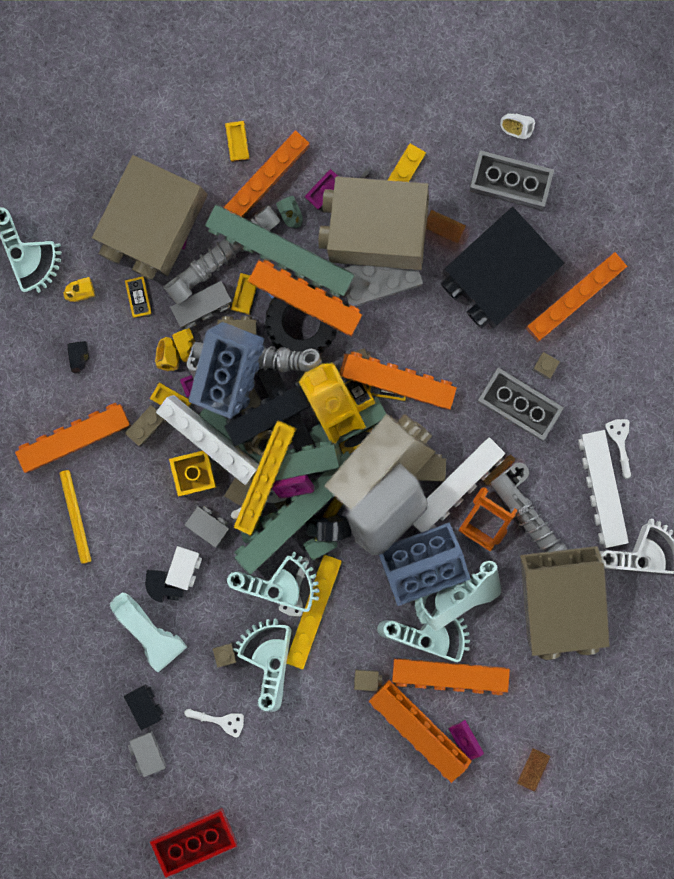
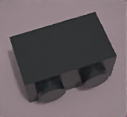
M146 684L124 695L141 731L161 721L164 714L160 704L156 705L153 699L155 694L152 688H147Z

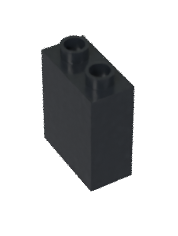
M512 206L444 268L442 273L446 276V279L440 284L454 300H457L461 295L468 300L472 307L466 313L478 327L482 329L489 323L494 329L565 263Z

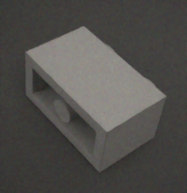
M197 506L185 523V526L216 548L230 529L227 527L228 522L221 517L218 519L214 518L211 515L213 512L207 507L203 506L200 508Z
M153 731L129 741V751L132 756L135 755L137 771L139 774L142 773L143 777L167 767Z

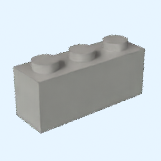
M222 281L170 308L180 328L191 329L196 326V321L200 319L206 321L213 317L212 313L218 310L220 313L228 310L232 301Z

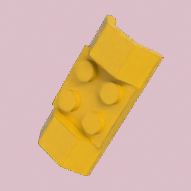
M334 363L321 364L303 375L299 383L332 444L337 443L342 435L354 429L366 428Z

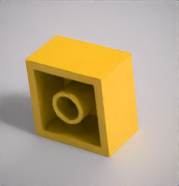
M204 451L169 459L178 497L217 488L210 457Z

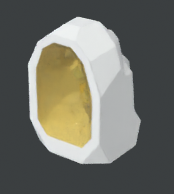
M517 113L506 114L501 118L500 125L506 134L527 139L534 130L535 120L530 116H523Z

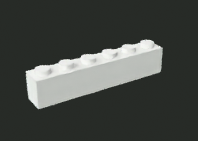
M175 395L169 396L164 400L156 411L158 415L243 484L246 485L253 481L259 466L254 459L239 447H234L228 438Z
M605 430L580 435L581 439H578L580 451L583 450L585 458H582L583 468L588 470L589 476L586 477L587 487L592 489L593 495L590 496V502L592 507L596 508L597 514H594L596 526L599 525L601 533H598L600 545L603 544L604 548L627 544L629 542Z
M488 437L426 498L428 502L427 510L413 525L421 533L436 528L435 523L439 519L443 521L450 514L448 510L453 505L456 508L464 500L462 496L466 492L470 494L477 487L475 483L480 478L482 480L486 479L491 474L489 469L493 465L496 467L504 461L503 456L506 453Z

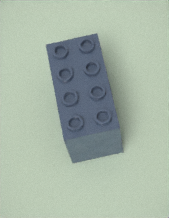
M221 322L207 330L189 402L227 418H232L243 409H246L250 402V398H248L249 393L255 384L253 380L254 374L259 369V356L262 355L264 350V338L225 322Z
M450 523L395 542L384 553L379 555L398 606L471 579L463 553Z

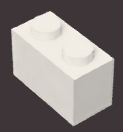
M177 546L165 583L185 590L193 587L196 576H193L195 568L199 569L202 558L199 557L200 553Z

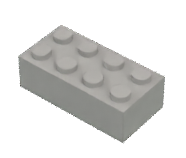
M480 150L469 191L543 210L554 170Z
M353 265L344 268L355 274L345 294L348 306L357 307L423 285L419 270Z
M500 368L495 370L476 401L540 441L545 440L564 407Z

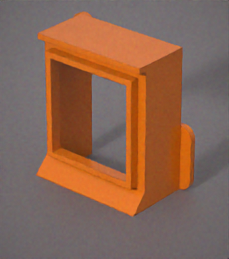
M482 487L473 500L474 507L458 531L491 552L494 545L500 544L507 534V526L518 510L514 508L509 513L486 498L488 490ZM480 505L505 521L494 538L489 537L469 523Z

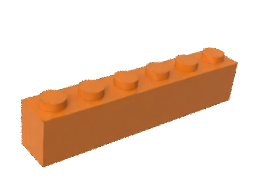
M295 130L224 208L244 218L310 147V143Z
M614 252L526 327L527 331L539 342L628 266Z
M267 260L263 262L258 261L248 279L249 284L352 337L362 318V314L359 313L360 309L352 305L349 307L343 305L341 299L335 296L332 298L326 296V292L318 287L312 289L308 286L309 283L301 278H298V280L291 277L292 274L284 269H281V271L274 269V264Z
M351 351V354L344 355L339 372L342 378L451 410L457 387L451 386L452 382L442 379L441 382L434 381L433 376L423 374V377L416 375L417 371L405 368V371L398 369V365L387 363L386 366L380 364L381 360L369 357V360L364 359L360 353Z
M113 403L107 406V410L102 413L95 411L89 414V418L84 421L82 419L73 421L71 423L72 426L69 428L60 427L54 430V434L49 437L43 435L36 438V443L30 445L28 442L19 446V450L15 454L24 473H29L130 427L131 424L123 406Z
M394 658L392 682L396 683V686L399 687L415 684V688L426 689V685L434 686L435 690H445L446 687H452L453 691L457 692L473 689L472 693L484 694V690L492 691L491 694L503 695V692H508L510 669Z
M390 680L376 691L369 700L373 708L379 711L386 718L387 722L392 724L451 783L466 771L472 762Z

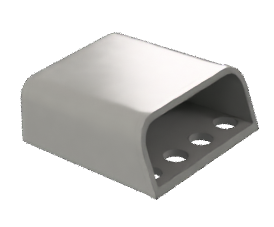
M399 463L347 514L355 542L371 555L384 553L425 513L428 502L417 478Z

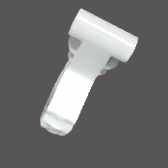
M649 519L648 523L642 526L632 553L610 550L600 551L602 559L605 558L604 569L674 574V571L665 570L666 560L661 547L653 540L646 538L649 529L655 530L669 543L674 556V536L671 537L673 530L666 532L667 525L661 527L660 521L654 524V519ZM641 557L645 561L642 568L638 565V560Z

